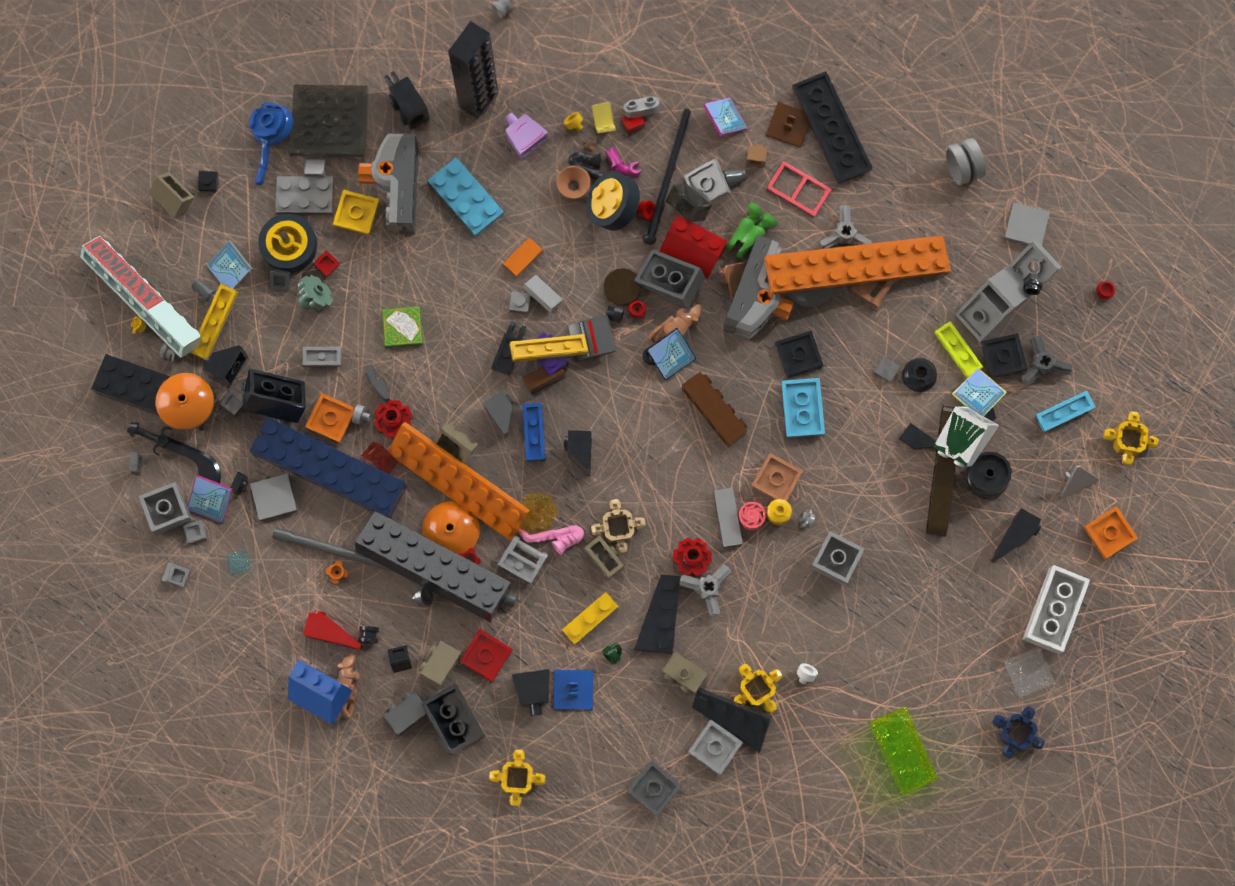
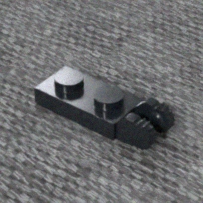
M511 321L507 332L503 336L491 370L508 376L514 365L509 344L513 341H523L522 339L526 332V326L522 325L518 337L511 336L515 329V322Z

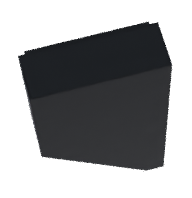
M912 423L908 425L899 440L913 450L934 447L936 440Z

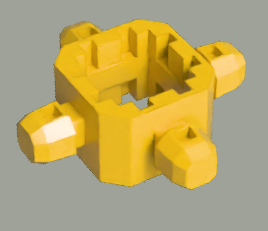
M1130 412L1127 421L1120 424L1116 429H1106L1103 433L1105 440H1114L1113 448L1115 451L1123 454V465H1132L1134 457L1145 450L1146 446L1147 448H1156L1158 446L1159 440L1153 436L1148 437L1147 427L1144 424H1139L1140 415L1138 412ZM1124 429L1134 430L1136 433H1139L1138 448L1126 447L1122 444V431Z
M747 664L738 668L739 673L742 677H745L740 683L739 690L742 695H737L733 701L743 705L748 701L750 706L755 707L764 704L763 708L768 713L775 711L777 706L770 698L775 695L776 690L773 682L777 683L782 678L778 669L774 670L768 676L765 671L761 670L752 673V669ZM760 676L770 692L755 701L745 685Z
M515 750L513 754L515 762H507L503 766L502 773L500 771H491L489 780L496 783L502 781L501 787L505 792L512 793V796H510L511 806H520L522 800L520 794H527L531 791L532 783L544 785L545 775L538 773L533 775L532 767L528 763H523V760H525L524 751ZM509 768L527 769L526 788L507 787Z

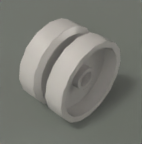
M974 138L963 140L961 145L955 143L946 146L945 156L947 165L954 181L958 185L968 183L971 178L977 180L985 177L986 165L984 157Z

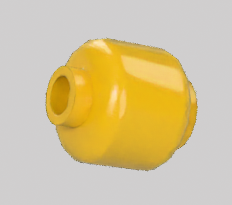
M783 499L772 501L767 508V519L770 523L777 526L786 524L792 515L790 504Z

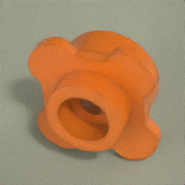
M336 561L335 564L327 567L325 571L331 577L333 584H338L339 580L347 578L349 575L348 571L343 568L341 561Z

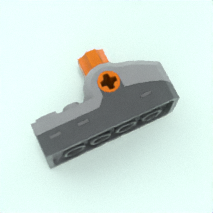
M388 133L373 163H359L358 167L359 184H375L379 191L387 195L389 207H386V226L388 231H392L393 234H415L419 152L416 134Z
M759 235L757 236L727 314L723 330L751 339L773 316L788 320L794 302L780 297V293L771 294L764 257L767 255L781 253L782 247L779 246L778 242Z

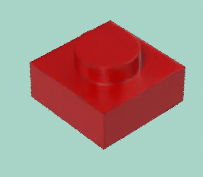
M327 250L313 263L327 278L341 265Z

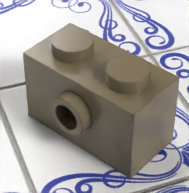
M170 172L157 176L148 192L174 218L187 213L195 198Z
M600 535L584 547L585 552L608 580H611L624 569L623 563L617 557L619 555L612 545L609 547Z
M440 641L438 646L436 644L433 646L429 653L431 655L428 662L424 661L419 669L421 672L420 679L441 690L461 658L460 651L443 641Z
M677 652L673 654L662 671L665 680L672 684L674 682L681 685L679 689L688 695L690 693L695 694L708 675L707 672Z

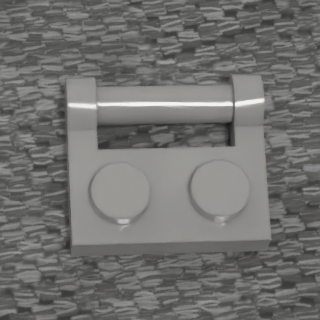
M515 535L499 561L498 566L532 585L549 554L541 553L520 541L521 538ZM517 547L538 559L537 563L535 564L514 552V549Z

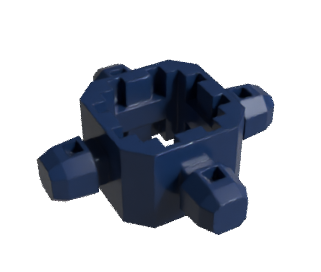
M1027 706L1022 711V716L1015 714L1009 716L1007 720L1000 715H995L992 724L997 728H1002L999 736L1001 741L1007 744V746L1004 745L1002 755L1006 758H1011L1016 752L1014 749L1018 751L1029 748L1030 744L1035 749L1043 748L1045 741L1039 736L1035 737L1038 729L1036 723L1030 721L1034 717L1035 709ZM1013 721H1018L1030 729L1023 744H1019L1007 736Z

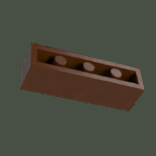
M698 372L682 384L681 389L729 448L746 435L747 425L741 418L738 420L734 415L736 412L730 404L726 405L723 401L722 393L711 386L712 381L706 374L703 375L701 372Z

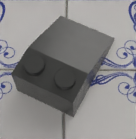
M652 249L634 281L672 304L688 310L703 284L705 276L701 268Z

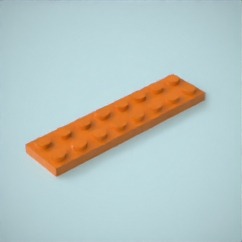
M405 422L401 425L387 454L456 503L466 507L477 518L511 541L530 510Z

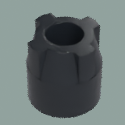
M609 305L606 313L608 319L621 323L624 308Z

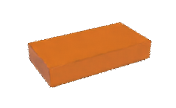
M529 237L503 265L518 277L543 252V249Z

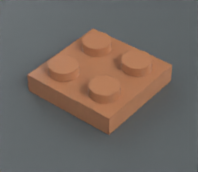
M769 453L751 487L774 500L783 499L787 501L803 470Z

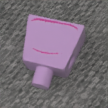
M510 113L504 119L509 125L505 130L506 137L521 160L548 139V132L526 114L517 119L513 113Z

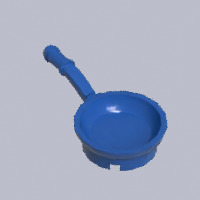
M272 102L261 104L262 107L256 108L250 117V128L255 139L262 144L261 162L257 177L255 178L257 185L264 183V176L268 169L269 147L282 142L289 135L293 126L291 112L285 106Z

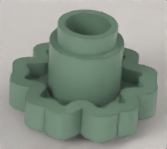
M310 275L309 277L304 276L299 281L298 287L301 290H299L298 303L303 309L313 308L320 311L321 309L326 310L333 302L331 298L332 292L326 284L322 283L320 278Z

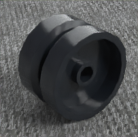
M988 451L980 453L974 464L969 466L967 474L969 489L974 495L982 499L998 498L1006 491L1011 480L1012 469L1010 463L1003 455L997 452Z

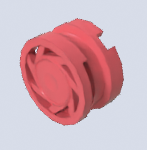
M757 502L744 504L738 514L740 525L749 531L759 529L766 518L764 507Z

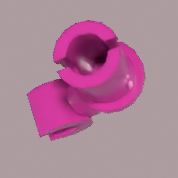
M616 148L608 149L605 152L612 171L630 175L633 178L640 176L642 169L634 170L638 168L639 162H633L630 166H626L624 161H621Z

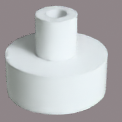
M806 663L800 664L797 670V675L800 677L799 682L802 684H806L807 681L813 682L818 674L813 666Z

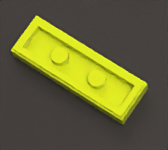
M951 321L934 332L966 378L977 368L983 369V365Z

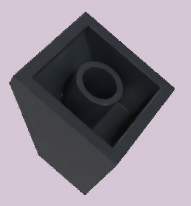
M239 345L213 352L210 357L208 356L205 359L203 371L210 379L230 388L248 355Z
M568 430V436H564V451H568V457L586 476H591L592 433L591 431Z

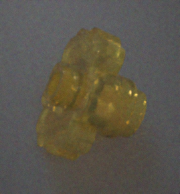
M531 492L529 495L524 496L522 505L530 510L523 522L524 527L531 531H534L536 528L544 531L546 528L551 527L552 520L557 517V506L551 503V496L544 492H541L539 495ZM538 509L541 513H536L534 510Z

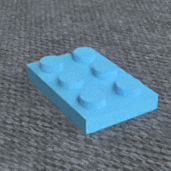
M820 378L781 381L786 438L825 435Z

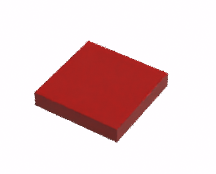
M479 629L459 663L493 683L513 649Z

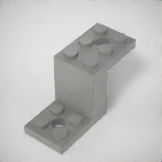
M1035 239L1009 266L989 278L955 315L981 342L1006 316L1025 304L1033 296L1025 293L1023 288L1025 281L1037 279L1044 285L1061 266ZM1032 262L1038 264L1039 270L1033 269ZM977 311L983 314V320L978 318Z

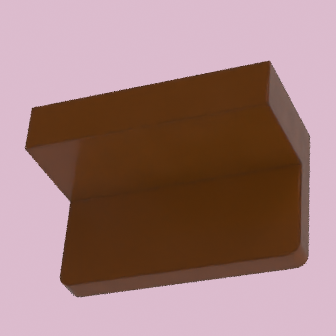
M542 366L523 376V379L530 393L534 394L564 379L565 372L563 369H560L556 373L549 375Z

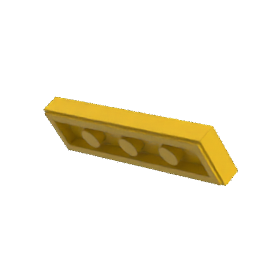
M220 283L200 327L199 334L201 338L199 346L191 351V354L204 360L208 356L210 357L239 291Z
M584 334L513 341L509 344L513 362L584 355L588 353Z

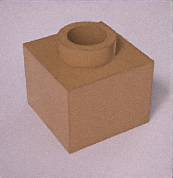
M761 144L749 145L746 165L764 168L767 147H763Z

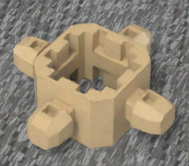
M618 499L610 500V511L612 512H606L603 517V525L598 523L591 526L592 535L601 536L602 533H605V539L609 543H617L615 546L618 554L627 553V543L625 542L633 538L634 528L639 530L646 527L645 518L639 517L632 520V514L626 509L620 510L621 504ZM626 517L629 533L620 536H610L608 520Z

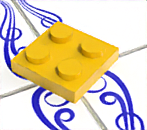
M343 190L333 226L370 236L380 199Z

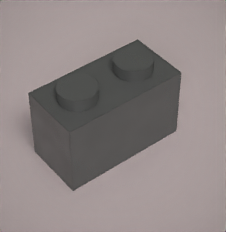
M416 692L414 694L408 693L402 698V703L397 706L394 704L386 710L387 714L384 717L398 736L427 716L421 704L423 701Z

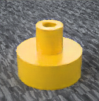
M574 112L564 120V125L568 130L575 128L576 131H580L583 128L580 124L583 117L579 112Z

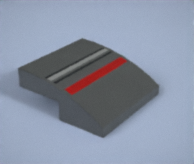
M608 315L568 325L571 336L584 334L588 353L575 355L577 362L616 352Z

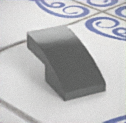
M372 364L365 366L374 389L385 402H388L390 397L385 381H377Z

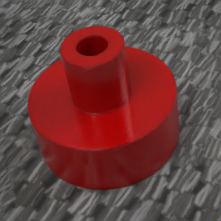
M643 200L639 203L636 213H638L641 219H652L655 205L652 201Z

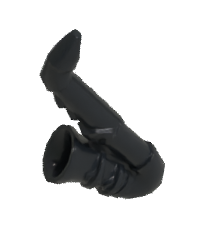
M574 152L569 156L568 162L570 166L583 168L589 174V177L597 180L604 175L599 170L593 169L594 167L600 169L601 153L591 155Z

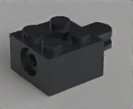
M392 71L390 74L395 84H393L388 75L384 76L389 86L390 94L388 97L390 104L395 112L398 111L399 118L404 126L408 125L410 130H413L430 120L427 106L408 76L399 80L396 73Z

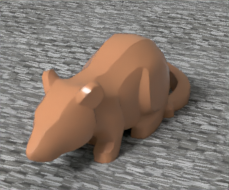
M694 305L687 313H684L683 308L678 310L675 318L673 316L669 317L648 336L649 340L655 343L676 328L684 336L691 325H697L701 305Z
M354 653L347 656L341 664L337 665L340 671L336 681L353 690L341 710V714L345 718L352 717L358 687L354 685V681H358L360 678L359 672H353L356 661Z

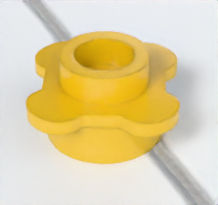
M134 317L132 320V334H135L136 331L142 333L147 326L140 317Z

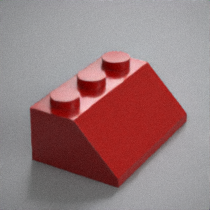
M677 215L667 232L659 252L701 268L704 276L709 279L726 249L727 240Z

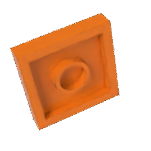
M321 393L305 428L341 444L352 421L355 407Z
M1117 506L1083 527L1104 559L1139 539Z

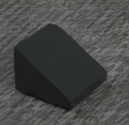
M407 645L388 650L390 664L394 673L412 668Z

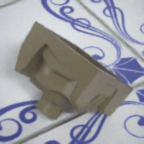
M448 423L439 430L433 442L464 464H467V459L474 452L478 443L472 444L467 435L453 430L454 425Z

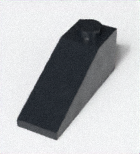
M1022 508L1019 509L990 561H997L1033 535L1037 536L1042 527L1039 525L1042 519Z

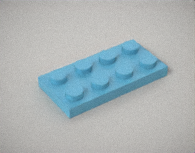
M457 158L453 159L427 180L430 186L475 237L504 215V211Z

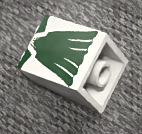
M955 407L934 448L938 450L937 453L945 458H953L955 460L954 463L960 467L972 466L999 425L968 407Z

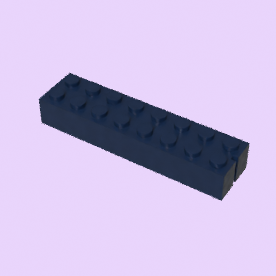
M269 417L266 418L260 430L262 436H257L250 449L254 456L367 510L376 511L391 519L407 488L404 481Z

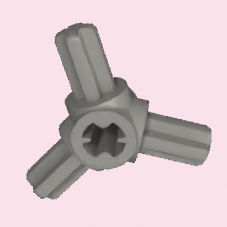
M841 206L839 208L840 222L837 223V229L833 230L832 235L820 241L822 249L831 248L838 243L840 245L872 243L871 240L857 233L858 230L854 228V223L851 222L849 206Z
M722 565L712 576L708 575L706 578L700 577V579L682 575L679 585L696 590V593L700 594L702 599H705L709 615L715 616L720 614L716 597L719 595L720 583L731 573V570L728 566ZM704 584H711L712 587L710 589H712V592L710 590L706 592Z

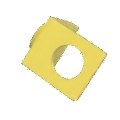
M610 102L592 105L597 133L616 130Z

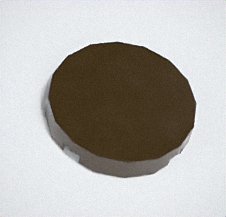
M626 268L610 272L604 282V293L607 299L618 306H625L636 301L641 292V285L634 281L637 274Z

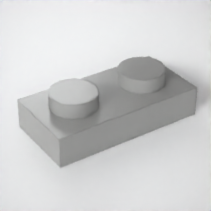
M341 346L303 347L302 365L303 367H342Z

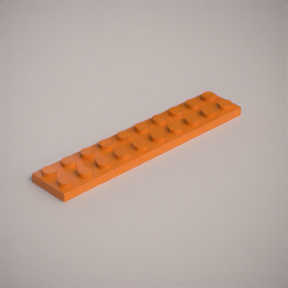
M943 235L767 255L764 257L771 294L947 274L951 271Z

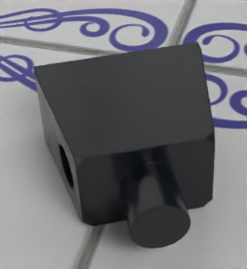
M549 669L512 674L521 706L529 705L531 716L542 715L541 704L549 702Z

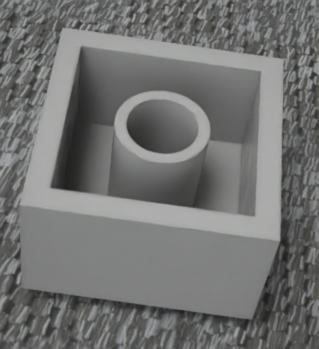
M176 482L139 496L150 529L156 536L193 521L181 488Z
M829 531L810 569L846 586L864 548Z

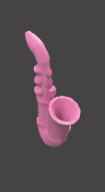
M577 525L529 535L522 529L518 530L521 537L530 543L557 539V541L552 542V545L559 555H562L567 548L578 544L584 537L583 529Z

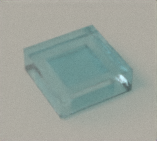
M246 550L226 555L231 574L251 569Z

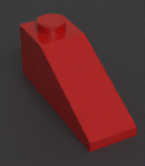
M315 610V613L309 612L303 632L305 637L362 651L363 647L326 616L325 612Z

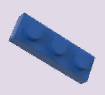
M542 403L522 404L526 462L544 461L546 458Z

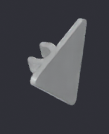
M1077 465L1071 475L1068 471L1066 472L1067 483L1060 496L1065 498L1098 482L1099 479Z

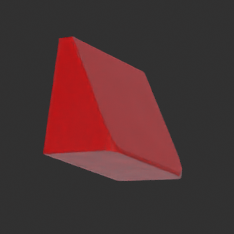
M624 116L620 118L628 135L645 127L642 117L628 118Z

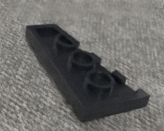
M661 574L634 650L673 654L680 576Z
M698 688L692 708L760 753L772 716Z

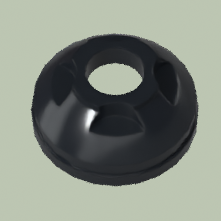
M915 358L905 365L902 378L904 384L910 390L925 392L934 386L937 380V370L931 361L925 358ZM917 368H924L927 375L923 378L916 375Z

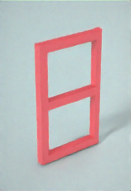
M782 161L781 166L766 188L815 217L832 191L831 188ZM784 167L803 177L791 198L772 187ZM807 180L826 190L814 211L795 201Z

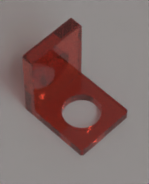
M374 441L361 455L387 474H390L399 463L391 453ZM373 448H375L374 452H373L372 454L368 455L369 452H370Z

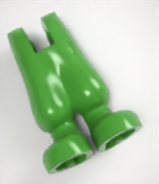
M750 202L747 206L749 216L741 220L736 232L726 246V249L731 252L737 243L741 241L744 245L736 255L739 259H742L754 246L758 235L764 237L766 229L775 228L778 225V221L768 213L763 215V210L753 202ZM763 215L759 224L755 226L756 221Z

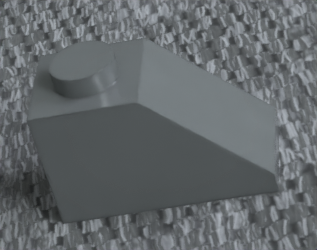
M500 391L485 401L483 406L506 438L509 435L513 415L512 404L514 402L509 394L505 395Z

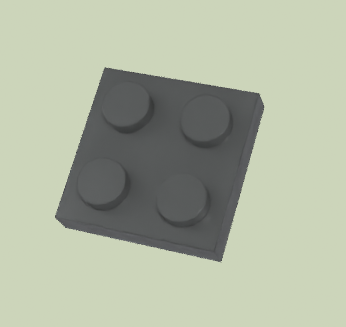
M651 760L626 791L655 816H658L682 785Z

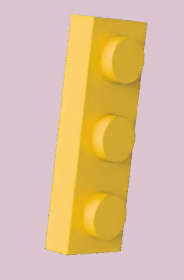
M605 592L565 626L562 631L575 645L619 606Z

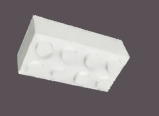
M1055 565L1051 566L1046 574L1022 640L1056 654L1063 653L1090 579Z

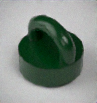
M614 643L611 646L607 645L602 650V653L611 664L616 665L620 661L622 648L619 644Z

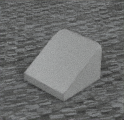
M307 159L305 176L325 177L326 161Z
M168 563L162 581L183 588L190 570L173 563Z

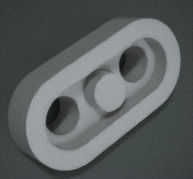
M654 96L630 100L623 106L624 115L628 118H636L657 113L660 110V100Z

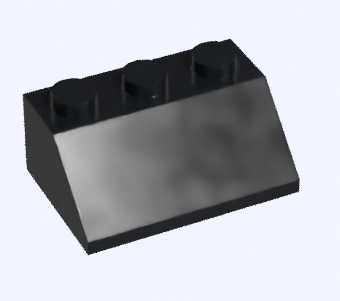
M250 368L243 393V411L299 423L306 409L305 381Z
M456 683L421 703L449 755L467 748L486 737Z

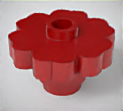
M389 400L387 405L380 404L375 411L377 418L374 420L376 429L379 433H384L388 439L395 438L403 423L406 422L412 426L410 420H412L413 415L409 407L402 406L399 400Z
M690 538L680 541L678 544L679 549H675L673 552V563L678 565V572L687 576L693 574L696 577L704 574L707 566L712 562V552L707 550V543L700 538H696L694 541ZM695 555L696 560L689 559V556Z

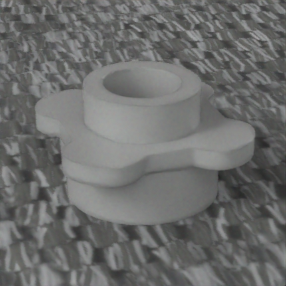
M806 510L800 514L798 519L800 528L806 527L809 529L815 520L812 510Z

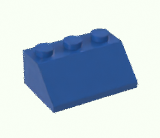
M301 660L297 661L288 677V700L332 725L353 691Z

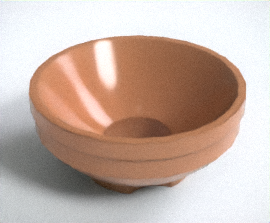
M566 167L557 176V189L567 199H580L590 189L589 174L581 167ZM570 182H577L579 188L576 191H571L568 188Z

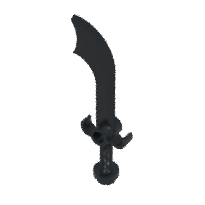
M138 422L130 423L127 433L131 437H135L137 434L158 443L153 447L155 455L160 456L156 449L161 447L185 456L197 464L198 476L220 484L221 472L216 460L201 450L164 435L165 430H172L169 426L163 427L161 435H157L139 428L140 423Z

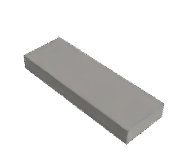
M733 488L714 490L723 548L742 545Z

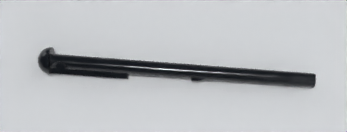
M684 109L648 233L643 235V241L647 245H653L657 241L655 236L691 114L690 109Z

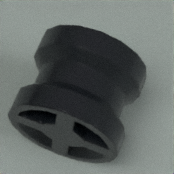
M360 626L361 637H359L358 642L378 644L376 637L379 628Z

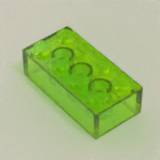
M906 706L867 723L899 796L939 780Z

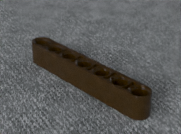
M942 406L938 438L955 407ZM936 449L926 534L946 537L956 464L953 458H945L939 455Z

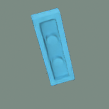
M1085 391L1036 414L1035 418L1044 433L1096 407L1088 392Z

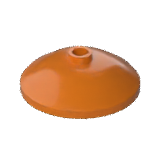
M180 373L171 376L160 386L156 395V409L160 418L167 425L178 430H190L202 425L209 418L214 407V395L211 387L203 378L192 373ZM185 396L184 401H179V398Z
M446 501L434 506L427 513L422 525V535L459 555L460 553L464 554L469 548L475 547L480 535V524L478 518L466 507L455 501ZM453 525V530L448 531L447 526Z

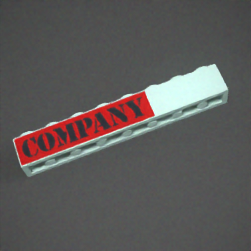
M98 236L82 245L80 258L180 358L198 348L201 338L199 332L193 329L186 319L180 316L173 306L167 303L160 293L155 291L148 281L142 278L135 268L130 266L122 255L111 247L108 241Z

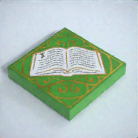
M420 306L382 309L385 348L423 344Z

